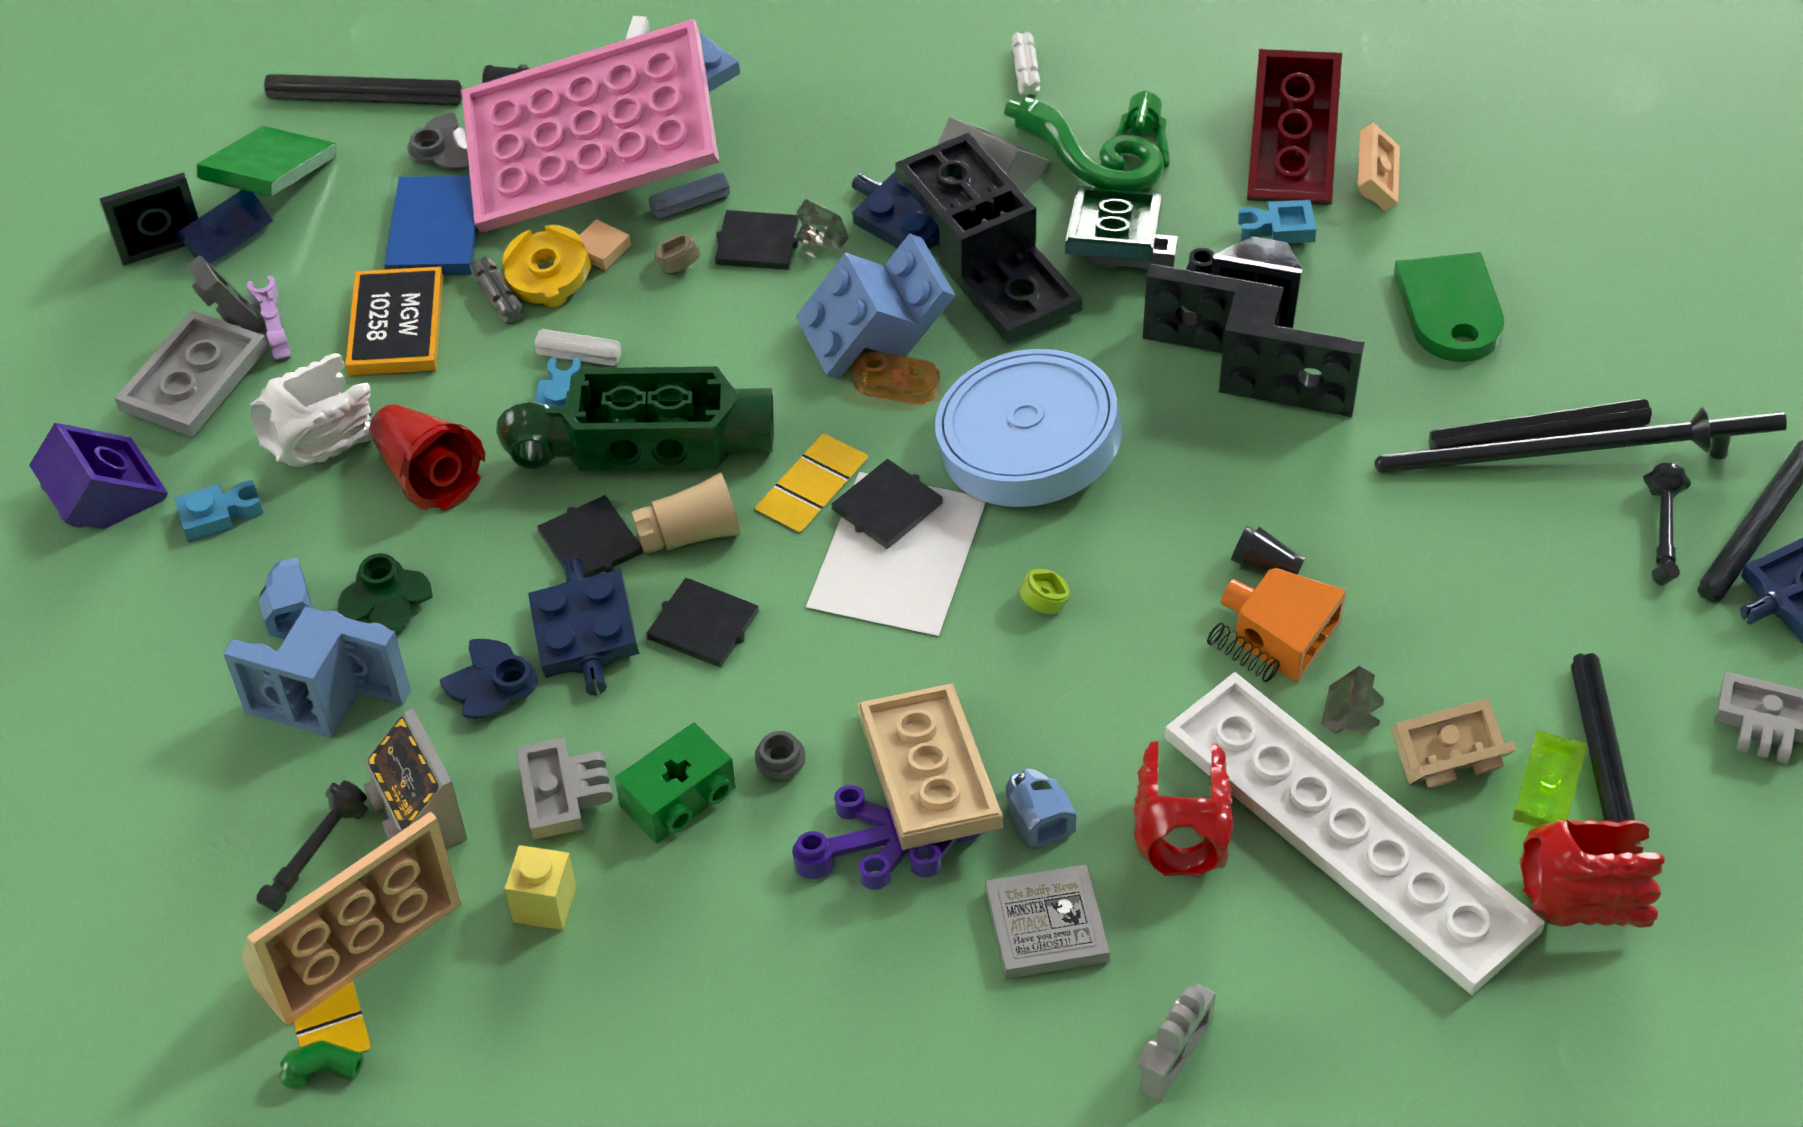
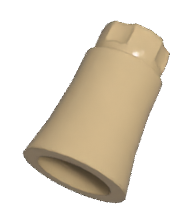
M721 472L691 488L652 501V506L631 512L644 554L661 550L664 547L668 551L713 538L741 535L734 506Z

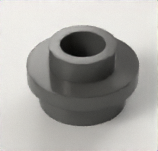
M785 731L771 732L761 740L756 748V766L768 778L778 780L790 778L796 775L804 766V747L791 733ZM780 756L786 757L785 759L781 760L775 759L776 757Z

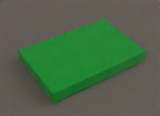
M262 126L197 163V178L272 197L336 157V143Z

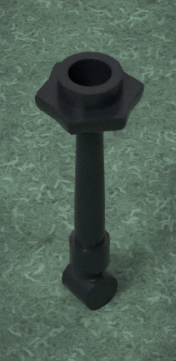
M1673 463L1658 464L1654 467L1653 471L1643 476L1650 493L1661 497L1659 546L1656 548V563L1658 567L1652 571L1653 580L1660 586L1666 585L1680 575V570L1675 564L1673 497H1676L1691 486V481L1686 476L1685 470Z
M343 780L340 785L334 782L325 792V796L328 798L331 811L287 866L282 867L273 878L274 883L272 885L266 884L259 890L256 898L259 904L274 912L279 911L286 901L285 892H289L299 880V874L315 855L341 818L359 819L368 810V807L364 804L367 800L366 794L353 783Z

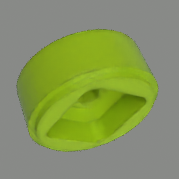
M1037 568L1027 573L1020 586V595L1023 601L1032 609L1044 614H1056L1066 604L1070 596V588L1066 581L1057 573L1048 569Z

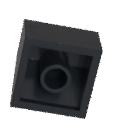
M184 172L99 198L106 223L123 266L205 240Z

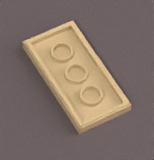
M953 683L857 703L859 719L902 850L1003 829V816Z

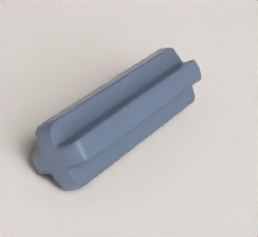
M719 172L651 195L649 197L651 212L656 219H662L727 197L730 194L728 179L724 173Z

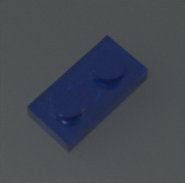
M241 190L177 232V234L195 259L201 255L210 264L273 222V219L253 192Z

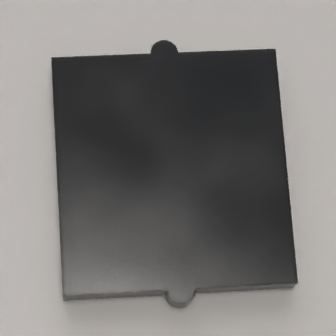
M726 210L722 230L716 233L718 247L715 255V265L789 270L793 249L799 246L798 238L796 237L799 215Z
M887 458L831 503L833 511L854 525L857 533L864 532L888 549L943 503V497L922 483L919 475L909 474Z
M606 495L577 508L569 507L566 513L537 526L538 532L561 566L563 560L569 558L573 572L572 556L581 558L584 578L597 575L603 571L606 573L611 572L614 566L643 554L641 545Z
M685 578L671 599L662 603V612L648 630L647 639L721 668L737 643L745 641L744 633L758 614L759 607L746 600Z

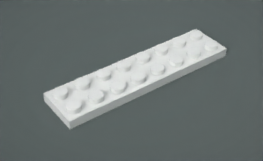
M1236 672L1165 726L1164 738L1209 776L1212 743L1218 744L1223 749L1226 757V770L1230 777L1228 783L1231 786L1230 794L1469 994L1474 995L1542 933L1544 920Z

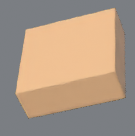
M597 219L579 235L591 264L604 271L631 246L629 234Z

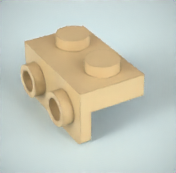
M1489 698L1398 722L1390 727L1408 783L1413 784L1426 780L1428 788L1441 786L1457 780L1456 771L1473 767L1475 775L1500 769L1505 766L1503 758L1517 751L1514 741L1504 743Z

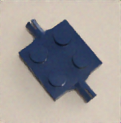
M895 172L880 183L873 181L862 173H859L858 177H854L852 189L868 196L852 212L855 225L897 249L909 234L921 237L929 250L939 244L938 224L896 177Z
M1803 538L1745 564L1741 577L1760 598L1742 605L1740 612L1744 620L1747 618L1746 623L1750 625L1771 614L1776 615L1803 642Z
M572 556L573 572L569 558L562 562L566 579L565 583L528 593L537 647L545 678L567 672L583 673L586 692L591 695H597L594 679L600 694L607 688L602 667H606L615 660L640 653L621 569L584 578L581 558Z

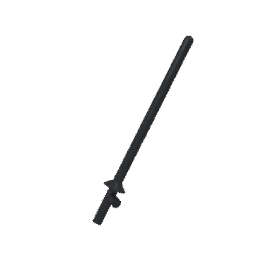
M1701 407L1691 421L1685 423L1383 454L1375 459L1374 466L1377 471L1387 473L1681 441H1692L1706 453L1709 452L1711 457L1724 459L1729 452L1731 436L1785 431L1787 429V419L1784 412L1709 420L1705 408Z

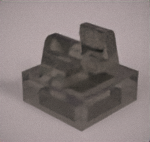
M807 199L804 200L796 211L802 224L796 238L804 243L802 247L803 252L818 258L829 246L840 251L849 239L840 215Z
M1358 666L1331 684L1327 694L1321 725L1336 734L1345 728L1366 734L1379 726L1380 720L1369 713H1372L1384 704L1383 696L1373 688L1375 675Z

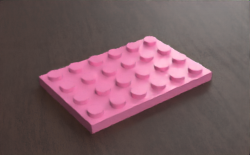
M694 19L462 90L474 223L481 233L719 163L700 31Z

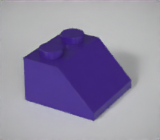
M55 422L29 464L40 482L41 488L47 493L56 507L59 517L65 523L74 527L108 528L164 501L169 494L131 437Z

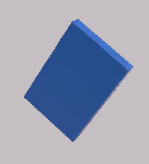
M470 176L399 177L384 263L385 270L441 267L443 275L472 274L471 265L474 261L478 228L474 223Z

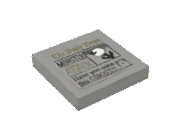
M1087 864L985 881L986 897L1005 980L1109 962L1110 951Z

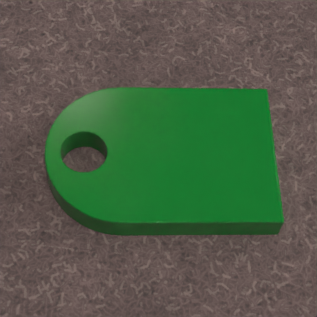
M1481 252L1395 261L1394 275L1414 336L1426 351L1445 360L1468 362L1484 358L1497 348L1504 328V315ZM1465 336L1472 339L1473 342H1459L1454 337Z

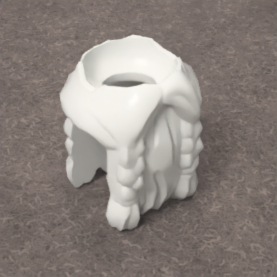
M340 354L327 355L320 362H311L307 367H299L295 372H288L282 378H272L267 386L262 389L260 396L250 404V414L259 445L271 452L276 457L277 462H283L289 466L296 467L306 466L315 462H324L329 457L337 456L342 451L349 450L358 443L371 440L369 433L370 422H367L371 420L368 415L371 409L368 405L369 401H367L371 396L370 386L368 383H361L352 386L343 393L340 392L346 385L344 376L339 372L344 368V362Z

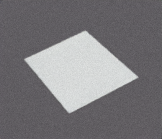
M859 472L855 484L868 473ZM928 486L943 497V503L888 549L864 532L857 533L854 525L841 516L806 608L939 636L986 502L966 493Z

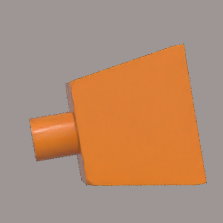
M1274 568L1267 572L1256 588L1232 579L1223 592L1221 605L1239 613L1236 628L1237 636H1243L1245 643L1252 642L1253 648L1259 647L1260 653L1267 652L1268 658L1274 657L1276 660H1279L1280 666L1278 671L1298 683L1340 624L1346 591ZM1237 639L1238 644H1244V639ZM1247 643L1244 646V648L1248 651L1252 647L1250 643ZM1253 649L1252 653L1256 656L1259 655V649ZM1263 653L1259 658L1265 661L1267 660V654ZM1269 659L1267 664H1270L1274 659Z

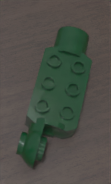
M718 366L581 368L570 380V389L567 391L565 406L550 407L545 404L531 402L514 405L505 410L497 420L496 434L502 448L512 457V460L517 465L527 469L542 468L556 457H569L579 470L717 469L730 452H773L772 388H734Z

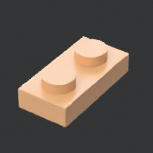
M1373 122L1360 130L1357 185L1361 194L1366 199L1373 200L1386 211L1398 204L1400 146Z

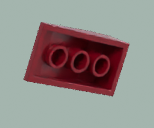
M1259 49L1247 200L1273 202L1310 200L1311 204L1332 205L1342 52Z

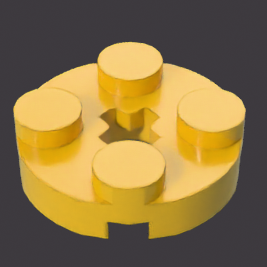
M546 225L544 226L546 231L537 232L532 235L531 230H527L514 238L504 251L502 265L504 267L505 279L514 295L530 303H543L546 307L555 308L563 305L567 297L575 293L583 285L591 269V262L583 241L576 232L564 226ZM551 259L554 260V264L551 267L539 269L538 264L540 262L547 264Z

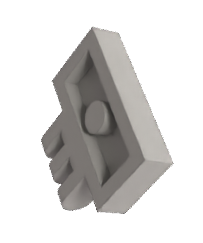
M1725 671L1720 686L1714 722L1739 728L1736 744L1737 752L1746 754L1750 747L1751 739L1758 740L1757 757L1767 759L1771 744L1779 745L1777 762L1788 764L1793 741L1803 743V690Z
M565 737L515 747L533 840L583 830L579 809L605 804L612 800V789L608 785L610 781L607 769H605L606 760L602 752L596 751L569 757Z
M1197 983L1194 988L1187 987L1181 997L1174 1002L1166 1021H1164L1158 1031V1040L1151 1039L1140 1057L1138 1068L1143 1070L1141 1093L1159 1103L1162 1101L1213 1020L1215 992Z

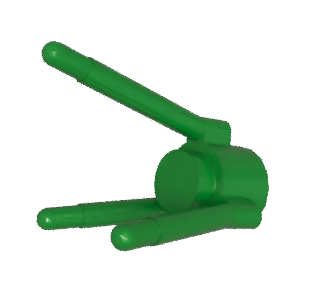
M1148 90L1138 92L1130 99L1128 113L1121 116L1120 125L1114 137L1125 135L1129 128L1141 135L1149 134L1153 130L1156 131L1158 147L1163 155L1164 167H1168L1170 159L1165 132L1167 121L1160 116L1161 100L1157 95Z

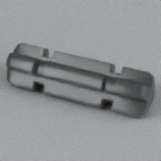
M484 256L481 260H474L471 265L473 276L478 284L482 285L481 289L493 308L498 311L497 314L501 321L505 324H511L514 320L520 321L524 314L521 310L522 305L518 298L512 295L514 292L502 273L496 270L498 267L493 259Z

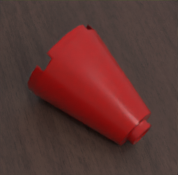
M398 404L386 405L373 416L369 426L371 439L405 496L420 509L428 510V508L436 507L441 510L451 509L464 501L477 487L481 479L477 472L480 461L482 460L485 463V451L481 440L470 429Z

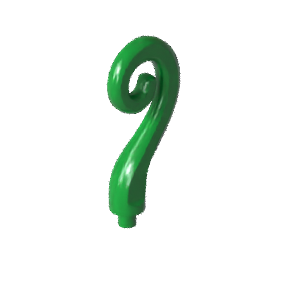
M1029 97L1024 98L1021 103L1009 100L1006 103L1004 115L1015 119V127L1017 129L1027 131L1046 140L1067 168L1079 179L1091 186L1140 191L1156 184L1161 178L1164 169L1163 155L1156 145L1144 138L1134 135H1120L1109 139L1100 149L1099 157L1103 165L1101 166L1086 155L1066 119L1052 106ZM1125 153L1136 155L1143 161V165L1131 171H1124L1125 159L1120 155Z

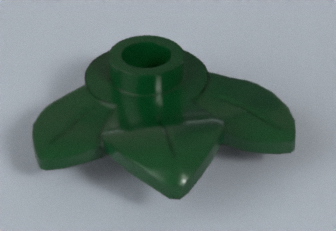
M373 554L361 562L356 575V582L342 591L338 601V613L346 618L357 621L369 618L371 623L384 625L389 630L395 631V634H398L410 623L412 616L411 604L422 603L433 598L432 587L429 579L421 572L404 570L401 564L388 554Z

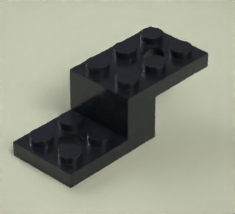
M969 132L895 162L896 177L939 226L940 265L1006 343H1010L1082 311V297L1036 246V206ZM953 177L959 181H949L946 178ZM1019 291L1023 294L1031 295L1027 297H1017L1014 296L1013 293Z
M1150 264L1146 276L1142 339L1222 353L1219 393L1348 417L1353 415L1365 345L1364 341L1279 326L1284 287ZM1181 306L1193 307L1197 309V313L1187 312ZM1307 368L1316 369V370L1320 371L1321 374H1320V375L1310 374V373L1306 372L1304 369H1307Z

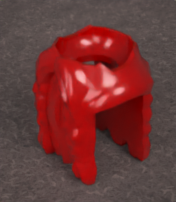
M1159 741L1151 742L1144 751V765L1137 772L1139 785L1137 786L1138 792L1134 798L1135 807L1133 808L1135 813L1134 838L1137 849L1151 863L1153 868L1162 873L1163 876L1199 877L1214 869L1225 868L1230 855L1227 849L1232 836L1234 820L1231 814V804L1233 802L1230 794L1231 786L1228 783L1230 777L1227 774V763L1223 749L1218 744L1212 743L1209 799L1158 796ZM1182 827L1193 828L1200 837L1204 836L1202 842L1185 848L1172 846L1164 840V837L1175 828Z
M1558 819L1555 822L1542 824L1530 830L1523 842L1524 851L1519 860L1524 884L1523 892L1533 903L1530 909L1543 915L1548 924L1559 927L1573 926L1578 923L1589 926L1596 923L1604 926L1616 924L1622 927L1630 924L1638 928L1653 926L1654 921L1657 919L1658 911L1656 907L1650 904L1658 901L1661 896L1660 885L1652 877L1657 876L1663 871L1662 864L1665 863V858L1662 854L1654 852L1641 853L1644 847L1637 843L1650 838V828L1648 825L1637 820H1626L1617 823L1605 820L1597 822L1594 820Z

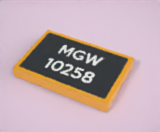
M441 267L355 271L346 355L348 376L437 371L444 279Z

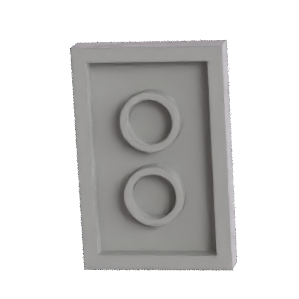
M191 310L114 398L119 411L194 437L268 349L265 335Z

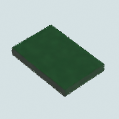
M1077 187L1065 241V254L1152 261L1160 213L1161 194Z

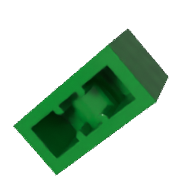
M695 722L614 777L619 806L656 844L671 833L675 834L683 830L693 817L710 805L722 802L730 794L731 790L736 787L732 758Z

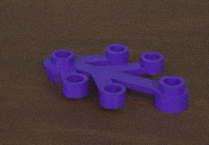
M847 785L835 792L836 813L841 818H856L877 827L826 838L824 834L817 831L806 832L798 837L792 848L795 871L800 876L808 879H818L828 875L833 870L835 857L884 846L879 854L868 855L859 863L861 884L868 889L877 890L886 887L890 883L891 873L909 850L911 871L919 877H931L941 870V861L955 842H969L979 837L980 834L902 850L890 810L866 801L864 791L860 787Z

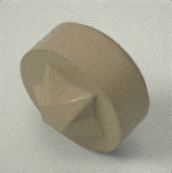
M679 234L665 240L657 248L655 259L663 272L675 273L692 265L699 257L700 250L691 235Z

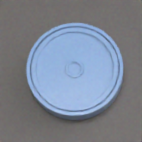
M1029 349L994 357L962 375L949 388L940 402L935 418V432L945 470L961 490L987 503L1009 507H1027L1048 504L1071 496L1099 478L1112 463L1118 452L1122 437V424L1113 384L1099 367L1087 359L1072 353L1051 349Z

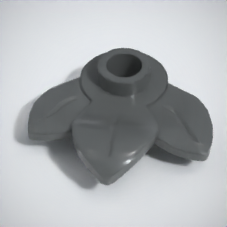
M455 113L435 117L426 123L425 128L418 129L411 135L407 149L409 157L414 162L423 165L436 164L442 169L451 171L469 169L466 131L463 128H458V120Z

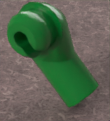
M318 1040L288 1051L280 1062L283 1070L279 1078L284 1086L291 1089L303 1088L309 1083L310 1074L323 1069L355 1079L362 1067L364 1054L325 1040Z

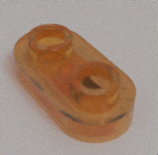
M868 352L859 356L852 366L854 387L857 391L867 396L910 404H924L935 399L940 392V372L933 363L926 360L882 352Z

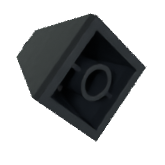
M1252 236L1213 255L1210 272L1212 275L1284 287L1279 326L1294 328L1303 269L1287 242Z

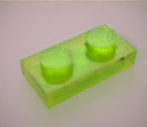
M1537 730L1512 821L1538 827L1542 824L1555 822L1558 819L1568 820L1587 743Z

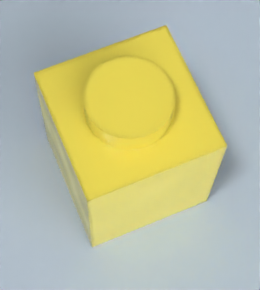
M518 846L504 888L513 923L558 930L564 929L577 887L570 853Z

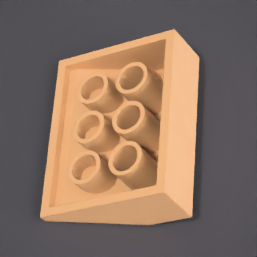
M429 812L247 936L241 959L250 981L286 1026L292 1024L461 905L435 815Z

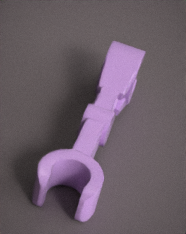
M267 276L269 282L267 287L256 289L251 280L247 282V289L251 301L261 310V317L268 331L266 334L273 358L278 360L291 356L284 328H281V318L276 308L279 292L275 278Z

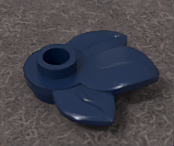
M471 639L469 641V654L472 665L440 679V685L447 695L454 700L464 702L462 708L463 717L472 719L488 718L499 713L509 702L525 699L535 690L538 681L536 670L532 664L523 657L514 655L508 644L491 639Z

